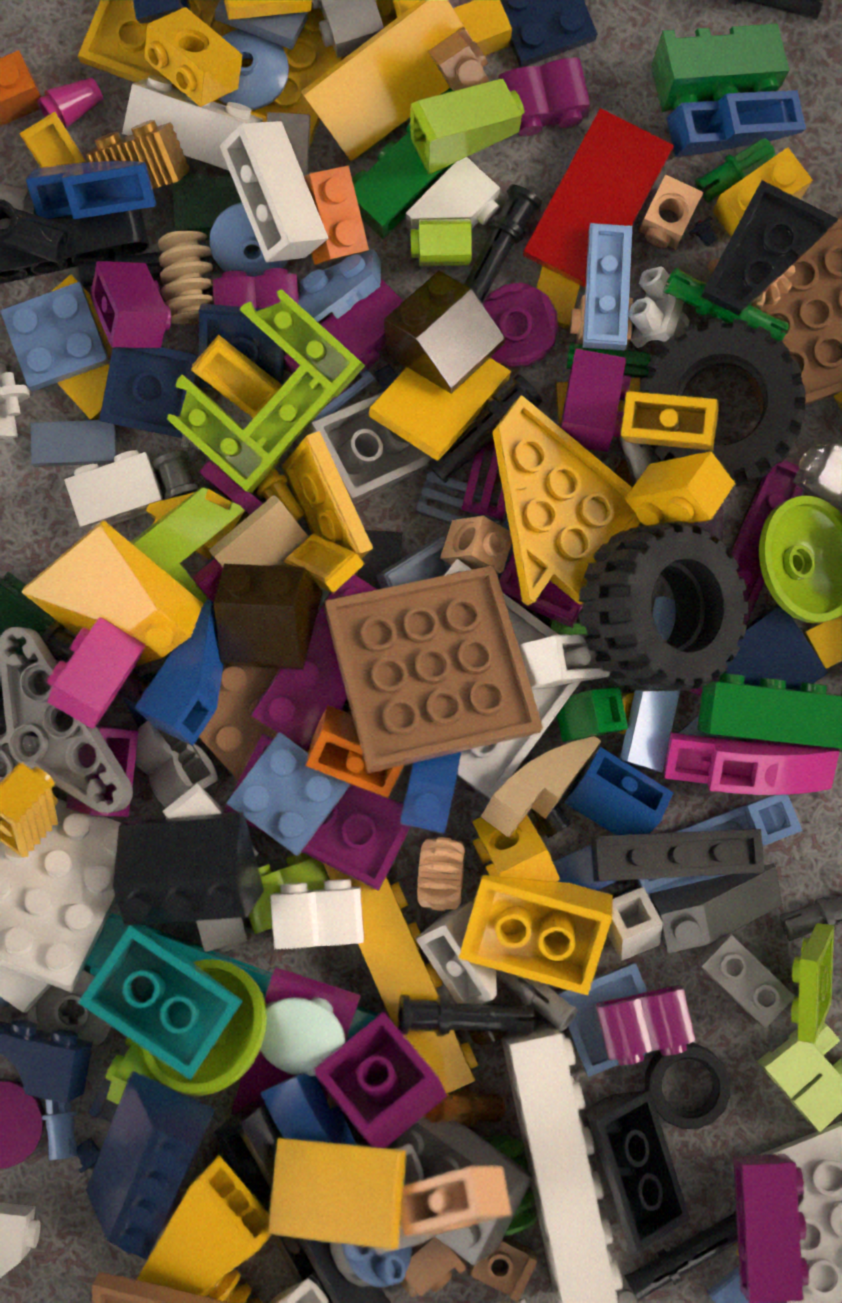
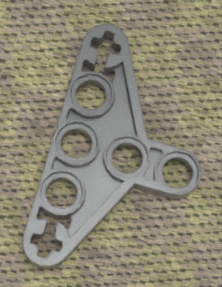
M11 627L5 630L0 636V675L7 735L0 739V757L5 760L7 765V772L4 778L21 762L31 769L35 766L41 768L51 776L56 786L101 813H110L125 809L132 798L131 783L97 727L93 730L74 718L71 728L65 732L62 731L56 723V715L60 709L47 702L52 686L44 695H40L35 690L34 679L36 675L43 670L51 675L57 665L56 660L41 636L30 628ZM17 639L26 640L27 643L22 647L25 655L15 653V650L19 647ZM28 659L39 660V662L31 664ZM26 667L24 671L21 672L20 668ZM31 731L36 733L40 740V748L33 756L28 755L23 748L24 737ZM86 743L91 744L96 751V760L89 768L83 767L78 759V752L82 745ZM99 774L101 779H91L88 782L87 776ZM106 785L116 786L117 790L112 794L114 800H104L103 795L107 792Z

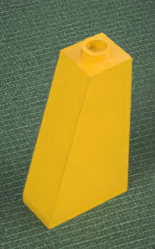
M221 1156L217 1157L191 1184L136 1279L137 1281L198 1295L256 1253L271 1235L268 1233L270 1215Z

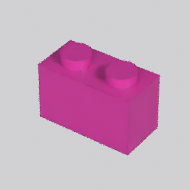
M99 617L91 630L83 627L70 647V650L75 653L66 664L60 660L47 680V684L52 686L47 702L94 730L137 665L146 644Z

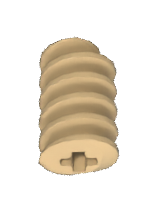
M175 231L163 235L158 241L159 250L163 252L159 257L160 266L164 268L160 273V279L165 285L161 289V296L166 301L164 304L170 308L171 323L180 325L199 324L200 305L214 304L213 296L202 294V291L213 288V280L201 278L202 274L213 271L212 264L200 261V258L212 255L210 247L199 244V242L206 240L207 235L198 231Z

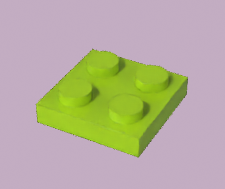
M816 923L810 938L804 937L801 956H795L792 981L799 983V996H794L791 1022L798 1024V1041L816 1044L832 1004L834 925Z

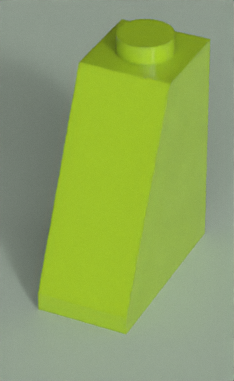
M503 78L418 100L410 104L411 140L430 175L519 133L524 107L518 93L515 90L509 91Z

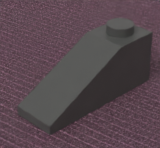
M774 863L764 865L765 872L723 875L649 893L651 902L663 923L661 941L668 954L710 944L783 905Z

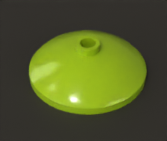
M798 496L780 503L767 517L760 536L759 561L766 586L779 606L789 615L800 621L822 623L836 619L842 615V514L827 501L814 496Z
M216 959L200 960L193 963L240 998L242 1003L192 1079L187 1078L142 1047L144 1058L153 1075L165 1086L187 1095L211 1094L234 1083L253 1063L265 1035L266 1007L258 985L241 968L227 961Z

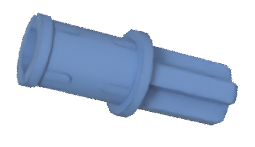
M46 1099L47 1115L41 1117L42 1120H46L49 1160L77 1156L73 1116L77 1115V1111H71L70 1102L65 1104Z

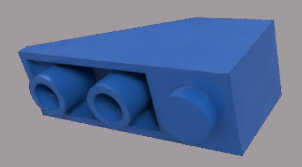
M206 600L201 608L191 637L168 654L165 663L151 684L144 690L141 699L135 706V709L155 728L191 746L195 744L217 710L224 666L220 659L215 609L212 601Z

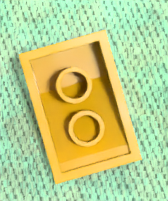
M482 875L458 959L588 996L613 917V895L572 883Z

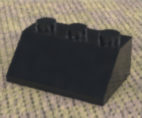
M233 812L122 822L118 829L113 889L124 926L247 918L264 892L244 813Z
M650 1090L612 1094L584 1109L621 1229L631 1254H639L690 1219Z

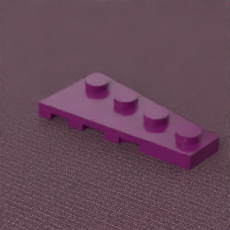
M353 574L334 593L329 592L317 612L304 670L279 668L251 711L252 717L276 732H280L309 752L311 739L326 706L329 705L342 710L347 697L324 611V602L377 590L376 588Z

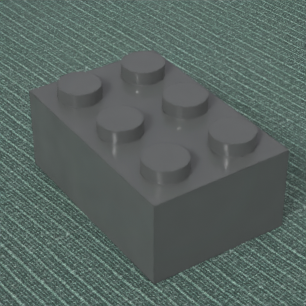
M436 1105L385 1149H393L411 1144L419 1159L424 1180L467 1167L503 1168L512 1215L435 1236L475 1266L498 1249L534 1175Z

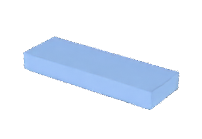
M590 223L583 348L623 351L626 349L632 226Z

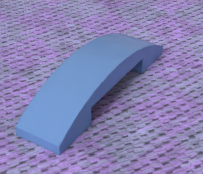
M786 794L764 797L672 833L761 829L762 844L765 846L801 832L802 828L790 798ZM683 877L637 880L640 888L644 887L645 891L648 892Z

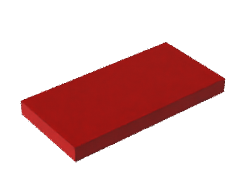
M600 108L525 247L523 256L586 288L590 223L633 226L674 145Z

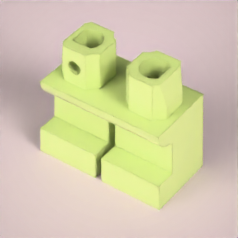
M826 1023L823 1024L816 1044L798 1041V1030H795L789 1035L788 1040L773 1052H767L756 1061L808 1123L819 1132L842 1112V1058L832 1066L824 1057L840 1040Z

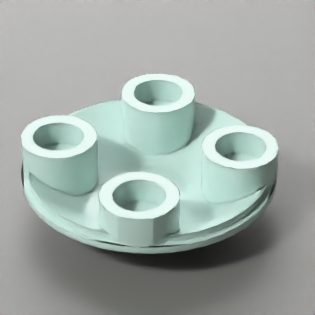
M300 998L284 999L278 1002H271L266 1006V1030L260 1050L266 1059L280 1070L293 1075L306 1072L312 1076L316 1075L313 1071L315 1067L345 1044L344 1032L339 1021L332 1014L331 1005L322 998H313L311 1000Z

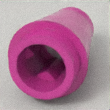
M90 77L86 80L45 90V96L38 99V104L44 117L56 112L67 129L96 106L97 103L103 101V95L96 81Z

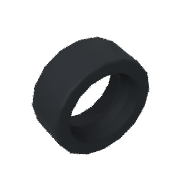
M694 1042L686 1044L687 1051L675 1055L662 1056L659 1050L650 1060L645 1072V1090H650L657 1113L667 1123L680 1129H700L712 1124L725 1111L730 1099V1078L725 1065L708 1048ZM682 1059H693L702 1063L709 1070L712 1078V1092L709 1100L702 1107L693 1111H682L672 1107L665 1099L662 1091V1079L665 1071L673 1063Z

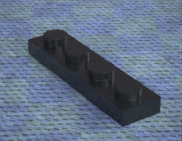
M761 829L591 837L594 882L765 872Z

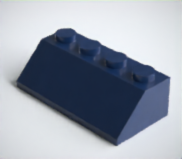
M132 1071L86 1192L107 1242L120 1247L126 1253L135 1254L148 1260L172 1211L215 1109L135 1071Z

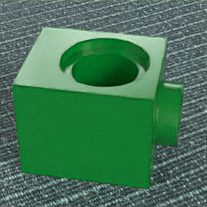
M620 687L589 690L571 695L557 714L562 742L593 736L598 737L628 729Z

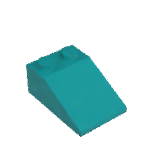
M130 925L78 1003L178 1072L192 1079L242 1003V1000L166 942L140 925Z

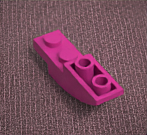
M670 732L663 772L665 779L708 784L709 791L753 795L811 793L832 789L840 749L760 739L744 742Z

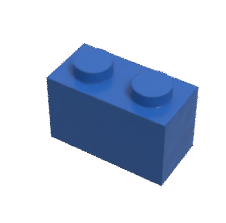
M599 747L579 773L564 803L615 835L650 834L661 822L674 792Z

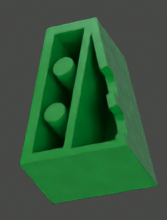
M778 23L732 26L729 29L730 34L711 36L710 28H698L695 31L696 37L676 38L674 30H662L651 65L662 113L675 110L681 103L719 101L726 93L777 91L782 86L789 72Z

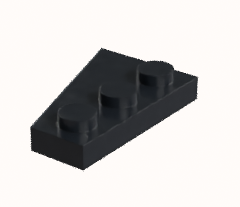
M761 180L700 297L739 316L819 241L839 219Z

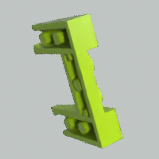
M282 289L276 291L281 301L256 312L253 303L248 302L243 304L239 310L300 366L245 429L184 375L178 378L176 384L177 388L186 390L180 417L168 414L167 417L178 430L246 492L251 493L280 462L278 459L333 397L337 398L365 367L358 358Z
M201 487L130 541V543L204 605L208 599L207 596L181 565V562L244 510L233 501L227 510L205 499L208 489Z

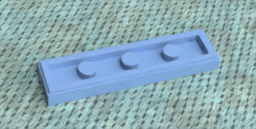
M665 596L656 597L652 615L658 632L667 641L675 623V600ZM635 690L627 724L628 729H626L620 755L622 761L652 772L663 771L680 691Z

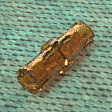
M459 1090L454 1094H447L446 1098L425 1115L427 1119H431L430 1122L432 1123L456 1121L462 1126H471L478 1121L498 1122L504 1116L505 1103L502 1097L498 1098V1094L476 1095L471 1090Z

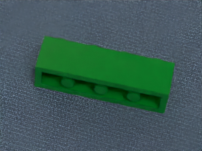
M449 88L442 94L452 92L453 90ZM410 124L406 129L407 134L397 143L391 141L380 151L377 156L378 162L367 172L361 170L352 178L361 219L382 239L406 218V212L453 165L451 164L429 175L411 140Z
M722 673L718 680H711L708 685L702 688L697 729L715 735L842 749V690L841 695L826 693L827 685L801 682L800 690L785 688L786 680L760 677L759 685L744 683V675Z

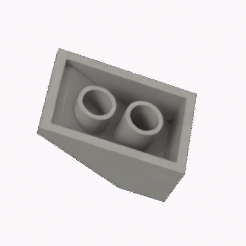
M384 392L312 422L296 439L299 445L306 435L320 431L353 505L429 467L427 463L433 459L369 417L370 407Z

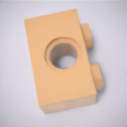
M467 1167L403 1186L401 1222L404 1236L438 1235L512 1215L502 1167Z

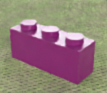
M381 278V284L378 289L366 298L356 302L349 311L338 319L332 313L320 325L365 365L361 370L365 372L376 363L380 357L378 352L386 345L384 318L396 309L403 300ZM287 354L284 357L286 369L292 375L300 365L290 355Z
M786 1154L733 1156L740 1291L749 1303L804 1301L803 1286H808L809 1269L805 1257H801L800 1240H805L807 1234L804 1214L799 1212L798 1195L804 1192L802 1170L800 1167H796V1162Z

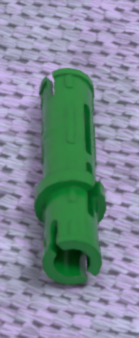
M677 267L674 268L666 281L669 285L666 284L664 286L663 293L696 307L695 312L702 316L708 313L716 318H721L726 323H733L734 319L747 321V326L757 329L761 326L770 331L771 337L777 342L782 341L786 333L781 331L788 330V322L781 321L751 305L738 316L700 297L707 283L681 271Z

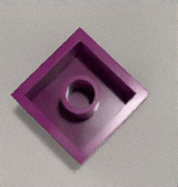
M384 1012L313 1069L324 1089L370 1147L386 1148L447 1097L440 1078Z

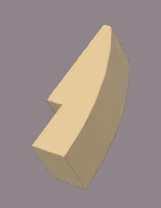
M593 736L572 741L549 750L530 761L497 790L481 817L508 837L511 836L531 808L546 819L588 763L601 740Z

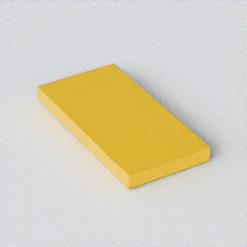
M420 0L301 91L351 162L409 119L410 104L418 100L441 95L450 88L428 52L464 27L448 0Z

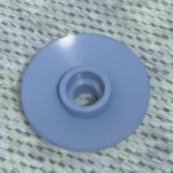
M240 29L222 36V38L243 54L242 59H252L253 63L247 68L241 67L238 89L218 99L224 104L234 102L245 105L251 110L265 107L277 99L286 86L289 74L288 60L282 46Z
M242 202L228 207L216 218L210 231V250L216 263L225 272L243 271L247 273V276L256 277L263 275V272L267 269L283 268L289 260L266 263L261 248L255 252L245 250V247L250 244H255L259 248L260 246Z

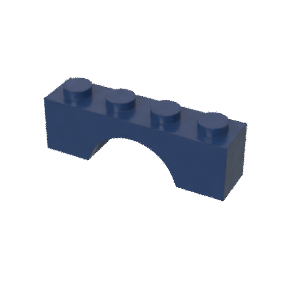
M15 1020L11 1023L0 1021V1054L10 1060L16 1067L22 1079L26 1095L67 1104L84 1094L92 1049L91 1041L78 1039V1033L71 1030L56 1029L52 1030V1032L38 1030V1025L31 1021Z

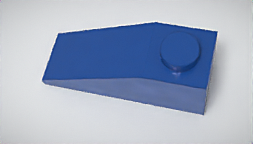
M461 752L422 760L412 764L400 818L401 824L445 833Z

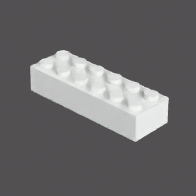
M551 1023L534 1026L532 1034L507 1032L501 1038L521 1138L525 1143L524 1153L528 1161V1171L534 1175L531 1187L553 1293L558 1303H618L615 1290L622 1289V1280L617 1262L612 1261L610 1252L606 1247L608 1244H613L612 1232L607 1216L602 1215L601 1208L597 1204L598 1199L604 1198L598 1172H593L592 1165L588 1161L587 1155L594 1154V1147L588 1126L584 1127L582 1119L579 1118L578 1110L585 1109V1104L579 1082H574L573 1076L570 1075L569 1066L575 1064L570 1038H565L564 1033L557 1030Z

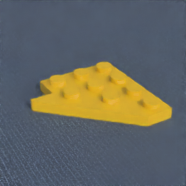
M521 395L515 400L492 433L522 602L527 606L534 603L550 580L581 605L583 602H579L581 587H586L587 580L583 577L589 563L597 562L593 558L602 544H608L610 538L615 534L628 531L630 528H636L640 524L636 513L625 500L632 487Z

